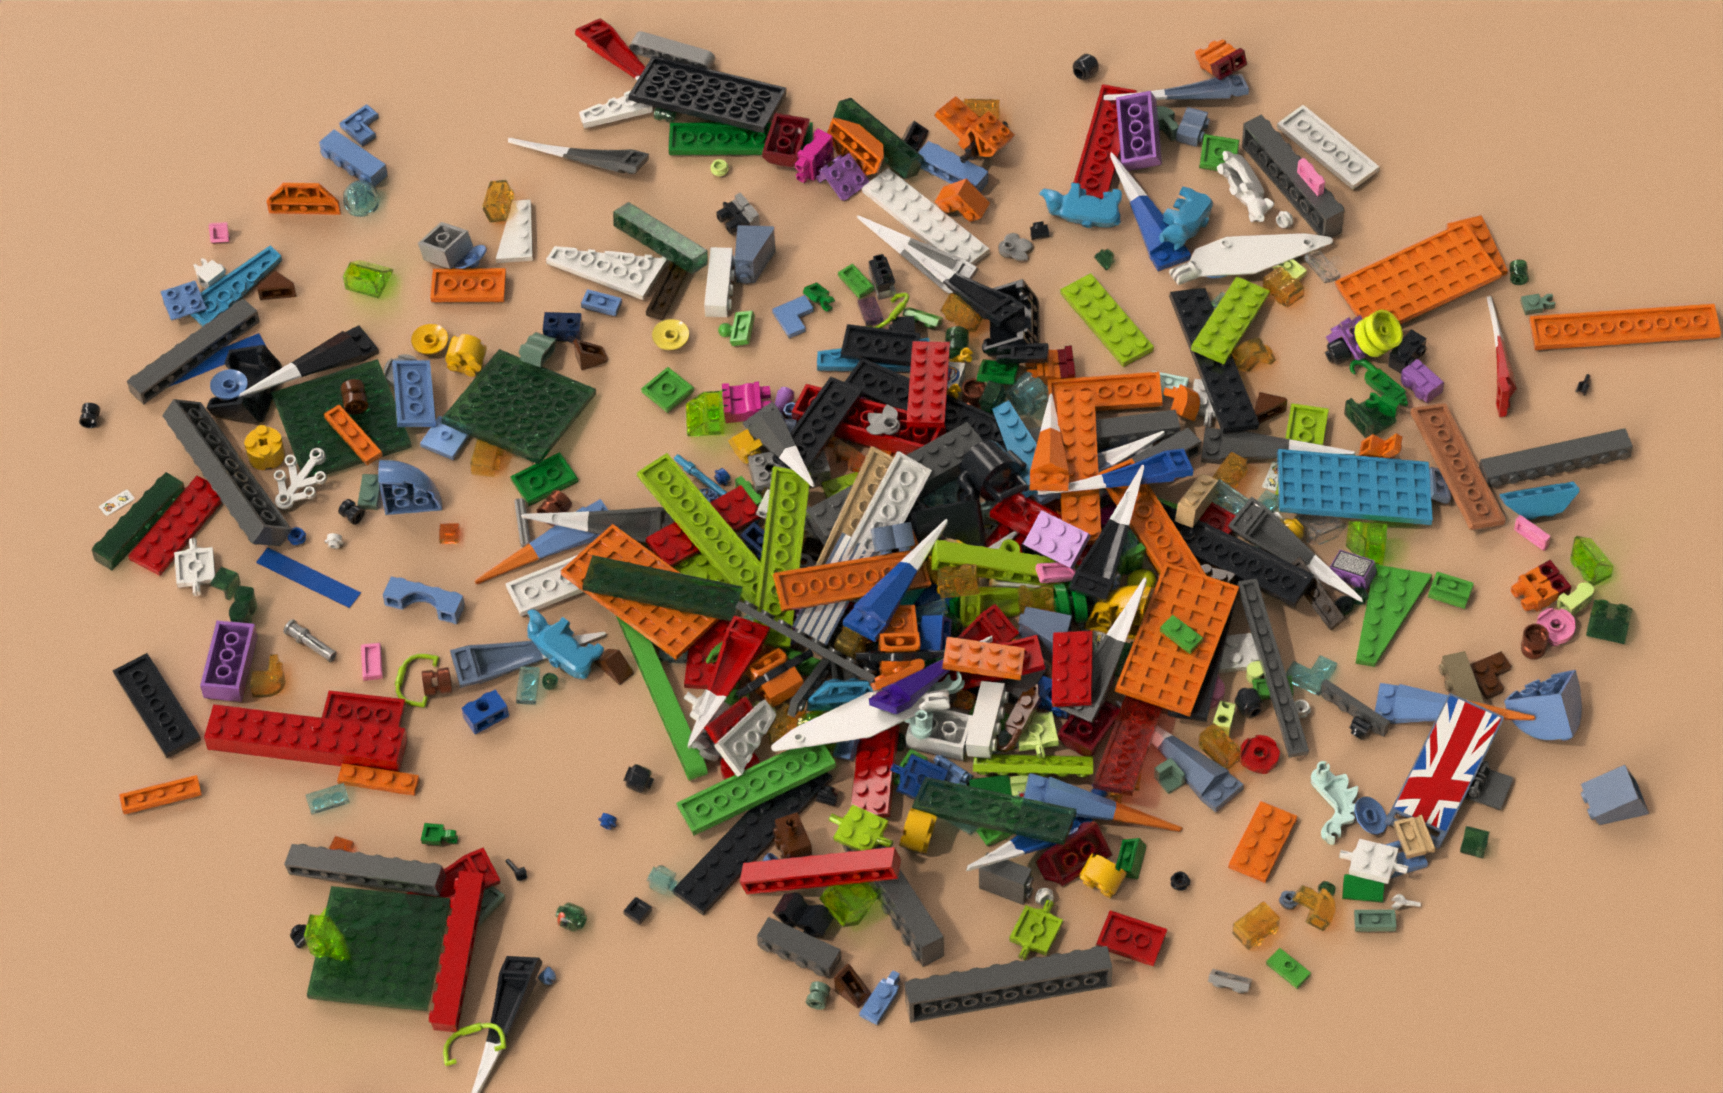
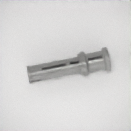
M292 619L285 625L284 634L295 638L297 643L305 644L329 662L336 658L337 652L335 650H332L312 636L309 629L299 626L296 620Z

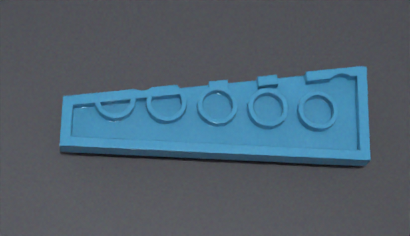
M271 245L202 291L200 294L206 310L191 314V316L203 327L206 323H209L220 313L225 312L234 303L238 302L282 261V256Z
M929 338L920 339V341L930 342ZM842 348L817 351V371H853L860 360L841 358ZM873 362L894 372H910L911 369L910 366Z
M1008 400L992 410L1007 451L1012 450L1027 464L1026 468L1020 473L1021 479L1028 486V491H1023L1024 497L1027 498L1038 492L1037 490H1030V469L1037 444Z

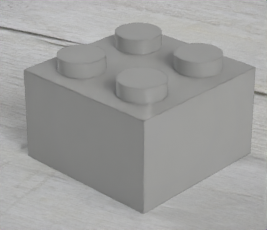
M440 222L418 242L425 261L449 269L474 248L468 230L444 222Z

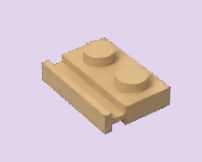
M1422 815L1416 818L1410 817L1394 821L1393 826L1406 859L1426 855L1428 852H1435L1434 844Z

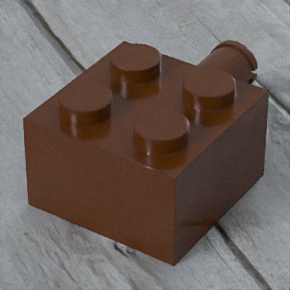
M798 812L775 820V828H773L774 844L776 849L782 852L781 859L812 855V844Z

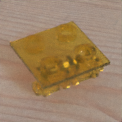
M1053 582L1029 590L1025 585H1021L1017 590L1019 594V617L1020 614H1024L1026 607L1055 612L1053 606Z

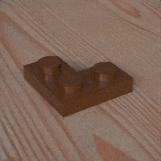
M1502 651L1470 664L1478 688L1485 699L1503 693L1504 688L1496 676L1510 671L1511 665Z

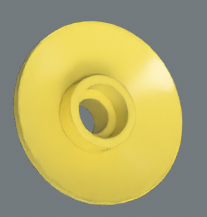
M668 319L654 327L652 339L661 349L676 350L684 346L688 341L689 330L683 322Z

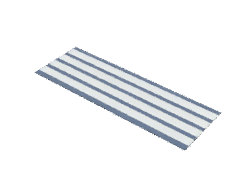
M842 532L826 564L866 558L864 556L855 558L858 554L873 557L875 551L867 552L863 549L862 543H854L847 557L842 558L852 538ZM865 545V547L868 550H873L872 548ZM850 601L803 608L799 612L793 627L827 645Z

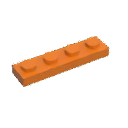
M340 405L324 413V418L367 466L382 457V451Z
M342 763L337 782L341 785L415 796L420 778L419 775Z
M195 775L119 794L122 811L125 815L201 796L202 793L198 776Z

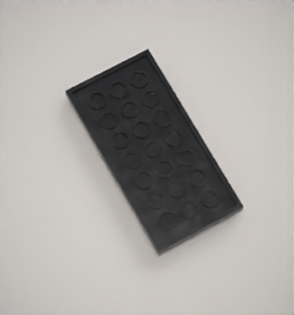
M653 55L630 91L628 100L764 133L785 97L787 88Z

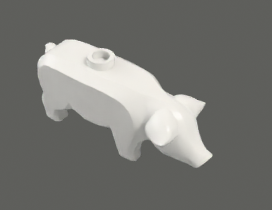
M1224 151L1223 159L1226 162L1217 166L1219 174L1228 179L1231 194L1248 207L1250 221L1252 223L1264 221V215L1274 206V202L1268 198L1264 199V189L1246 159L1239 154Z

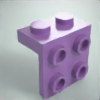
M850 153L844 157L841 155L832 160L833 165L830 167L828 164L819 170L820 174L816 176L819 183L826 179L842 201H845L869 183L868 178Z
M1361 315L1352 320L1350 317L1346 318L1340 324L1331 328L1332 333L1326 336L1329 343L1342 336L1358 361L1367 356L1359 347L1354 333L1356 324L1363 319Z

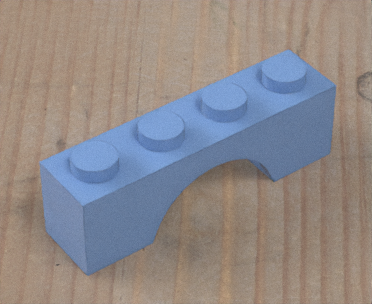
M391 576L383 593L386 606L403 610L412 603L426 602L436 608L439 620L457 624L465 607L463 595L457 592H449L439 587L426 586L420 582L407 581L401 577Z

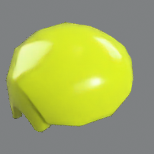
M1142 568L1133 571L1128 576L1127 585H1140L1142 580L1146 578V586L1155 589L1157 580L1151 571Z

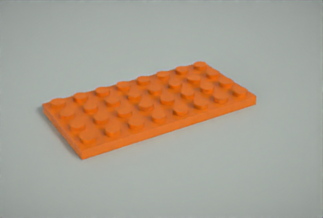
M1462 222L1336 280L1335 286L1356 316L1361 315L1364 319L1375 311L1382 309L1392 313L1401 325L1501 278L1502 273L1466 223Z
M614 524L608 527L561 570V575L676 660L728 613V607Z
M1165 562L1117 682L1115 692L1190 717L1239 591V586ZM1172 615L1203 637L1202 643L1190 654L1160 632V627Z

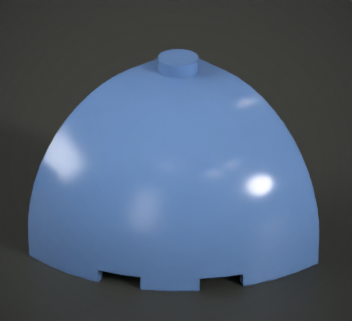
M379 460V487L385 515L442 510V500L438 488L427 474L417 467L404 462Z
M1576 670L1553 674L1551 678L1540 682L1538 679L1525 685L1526 689L1521 692L1514 691L1504 701L1508 710L1535 716L1533 721L1512 720L1521 731L1534 738L1542 740H1569L1574 736L1580 725L1582 700Z

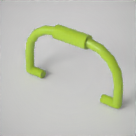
M898 293L892 297L891 303H894L898 298L905 297V299L897 305L884 322L875 326V328H883L898 317L909 301L910 296L908 293Z
M415 654L407 658L402 666L399 667L395 680V691L398 698L405 699L406 704L424 708L426 707L428 697L424 696L422 702L408 700L402 695L400 687L403 684L406 667L412 660L418 658L433 660L432 666L437 667L439 657L430 654Z
M481 1022L461 1028V1030L453 1033L444 1045L443 1057L445 1066L457 1063L456 1058L449 1060L448 1055L449 1046L456 1037L483 1030V1028L495 1029L501 1041V1045L494 1047L496 1052L506 1048L503 1030L496 1024H481Z

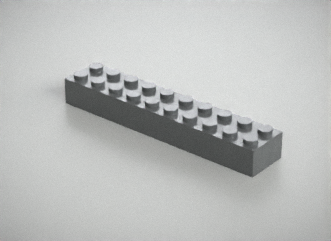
M173 399L162 415L175 433L176 438L185 447V451L190 454L193 462L202 471L203 476L209 481L212 489L221 498V502L226 505L231 516L235 518L239 527L245 532L248 540L255 545L281 546L291 532V527L201 402Z
M968 422L906 455L932 470L916 501L957 479L960 473V464L965 454L973 446L983 441ZM853 485L806 510L807 524L824 546Z
M1095 946L1087 950H1073L1070 953L1064 954L1055 953L1048 957H1033L1025 961L1015 960L1008 964H993L986 968L976 967L963 972L953 971L950 974L932 975L924 979L914 978L905 982V1002L909 1021L912 1023L1109 988L1112 985V964L1107 946Z

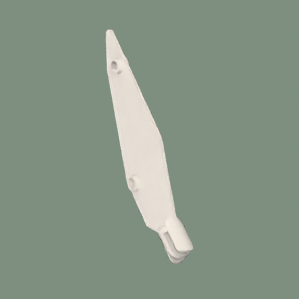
M1306 233L1225 237L1195 249L1189 262L1170 269L1169 274L1177 285L1203 276L1256 274L1333 243V239L1327 236Z
M944 689L926 692L911 708L899 714L869 706L868 698L880 691L868 692L792 729L775 742L771 748L772 751L777 752L869 738L915 716L918 710L932 712L949 709V691Z

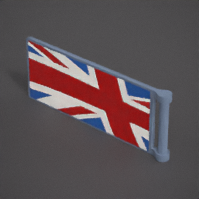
M1450 693L1384 824L1389 827L1393 826L1394 821H1398L1395 818L1396 814L1405 818H1416L1422 815L1426 827L1440 833L1438 837L1430 834L1434 847L1440 849L1504 717Z

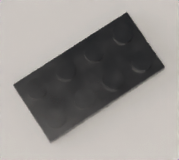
M847 324L841 349V358L854 360L864 358L871 362L911 367L913 341H920V333Z

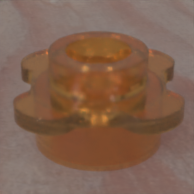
M967 690L957 692V700L954 701V706L971 710L973 708L972 703L976 699L975 694Z

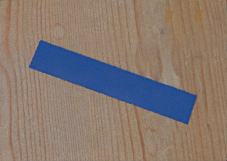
M258 333L228 345L169 387L225 365L228 351L231 349L265 345Z
M268 547L256 561L257 564L348 608L351 607L361 594V592Z

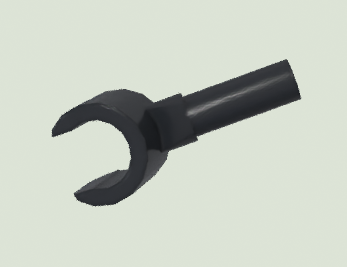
M1586 374L1584 380L1578 383L1575 390L1576 393L1581 391L1584 393L1583 396L1587 394L1589 374Z
M510 859L505 861L514 872L517 881L528 878L525 867L518 869Z

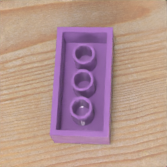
M1146 91L1116 97L1122 165L1127 171L1162 165L1157 102L1153 93Z
M216 621L200 684L204 698L242 702L258 638L255 624Z

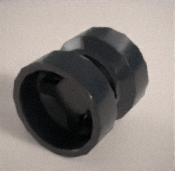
M84 403L81 408L82 415H80L79 424L85 428L97 427L100 407L95 403Z
M346 499L340 505L338 514L344 518L347 517L348 521L355 525L362 520L365 510L360 506H356L355 502L351 499Z

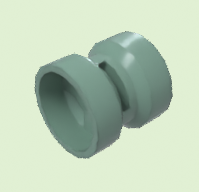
M812 982L809 988L810 994L806 998V1004L813 1009L822 1010L826 1006V997L829 996L831 989L823 982Z

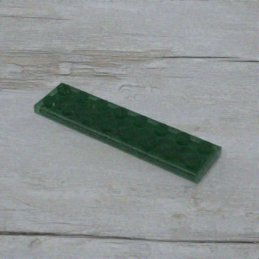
M592 555L582 590L731 621L734 615H736L737 608L735 607L738 601H740L743 586Z
M929 777L924 778L912 805L913 809L933 814L937 818L1065 845L1077 815V809Z

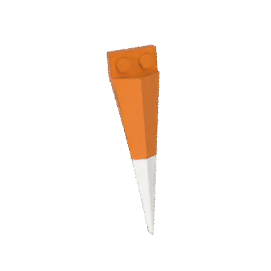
M1050 394L1030 469V490L1068 491L1069 470L1060 427L1058 426L1053 395Z

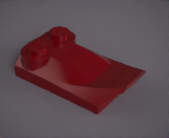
M775 113L762 151V158L771 164L787 167L795 166L798 160L797 153L802 150L810 119Z
M1105 701L1093 724L1071 715L1057 733L1058 739L1065 747L1083 756H1093L1097 752L1098 745L1121 715L1122 710Z
M1092 821L1082 823L1075 833L1044 852L1035 863L1045 881H1052L1064 886L1080 876L1079 874L1091 854H1094V856L1099 855L1105 859L1113 854L1098 824Z

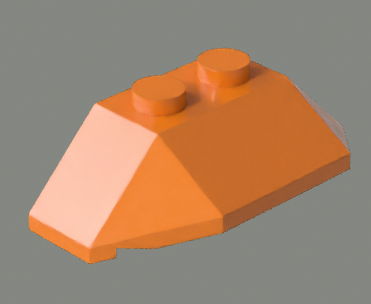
M832 118L827 133L833 138V146L837 155L844 157L850 153L865 175L878 173L884 158L883 144L861 125Z
M283 182L266 201L269 213L341 215L339 200L320 183Z

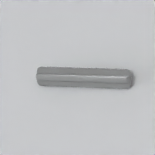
M523 498L515 499L514 503L520 544L523 548L531 541L527 518L521 517L522 514H526L525 501Z

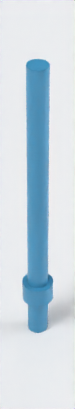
M679 454L674 457V461L681 465L685 472L695 476L720 497L727 493L696 468L697 466L691 461L685 460ZM760 519L756 520L754 523L758 524L760 522Z

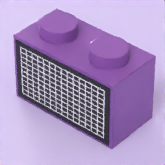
M1339 550L1330 566V569L1345 583L1366 590L1377 573L1374 560L1343 550Z

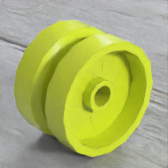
M1382 309L1360 320L1356 324L1354 331L1359 347L1371 357L1382 356L1389 350L1399 346L1403 338L1402 327L1398 319L1389 311Z

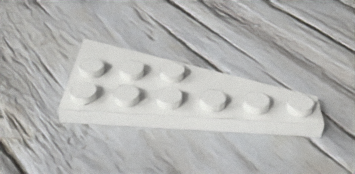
M554 246L546 258V263L641 300L645 299L669 262L668 256L655 258L652 255L646 254L644 257L635 256L633 253L613 251L600 253L588 249V251H578L576 248Z

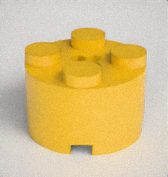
M461 334L457 338L453 336L445 357L447 369L474 377L482 368L487 351L486 345L483 346L481 340L472 335Z
M259 425L247 435L244 445L251 466L258 470H266L265 468L270 467L274 469L283 462L285 449L282 437L277 430L265 425Z
M910 808L899 846L920 853H927L937 816Z
M1091 854L1079 875L1080 879L1084 881L1083 884L1091 889L1097 887L1101 890L1100 893L1111 898L1117 892L1127 873L1122 868L1120 871L1116 870V864L1099 855L1094 856V854Z

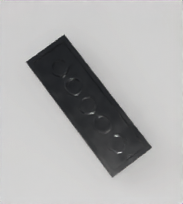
M830 376L790 433L808 471L863 395V389ZM776 455L772 457L774 463L791 469Z
M148 653L113 670L115 678L166 758L201 741L199 733Z

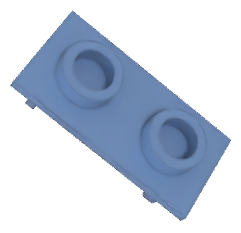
M943 755L935 756L933 760L935 765L948 770L945 780L958 789L962 790L969 783V780L973 778V775Z

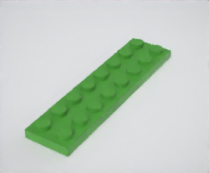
M825 744L786 750L744 770L742 775L738 777L734 775L677 802L676 805L694 836L837 768L836 762Z

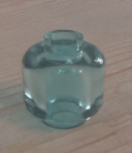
M659 865L657 868L653 867L646 880L649 882V888L662 895H665L668 891L673 892L678 882L675 880L676 873L663 865Z

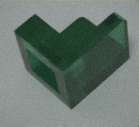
M221 566L210 584L212 587L224 591L225 599L230 600L241 583L237 572Z
M1466 826L1460 853L1484 858L1490 832Z

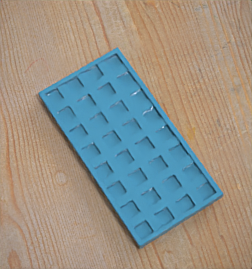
M1278 449L1279 512L1424 525L1432 524L1429 462Z

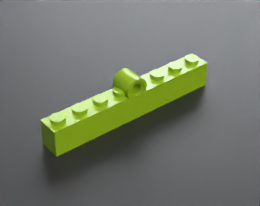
M1011 539L1004 540L999 549L936 540L931 550L932 570L1045 587H1052L1054 584L1063 583L1067 589L1070 583H1040L1035 569L1036 565L1040 563H1056V561L1037 554L1021 553L1019 544ZM1078 564L1075 565V570L1079 567Z

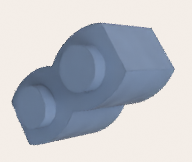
M1187 107L1177 131L1176 141L1196 147L1199 142H1203L1204 129H1208L1210 124L1208 112Z
M911 522L871 529L875 553L880 552V555L891 554L894 549H899V552L911 550L910 547L915 545Z

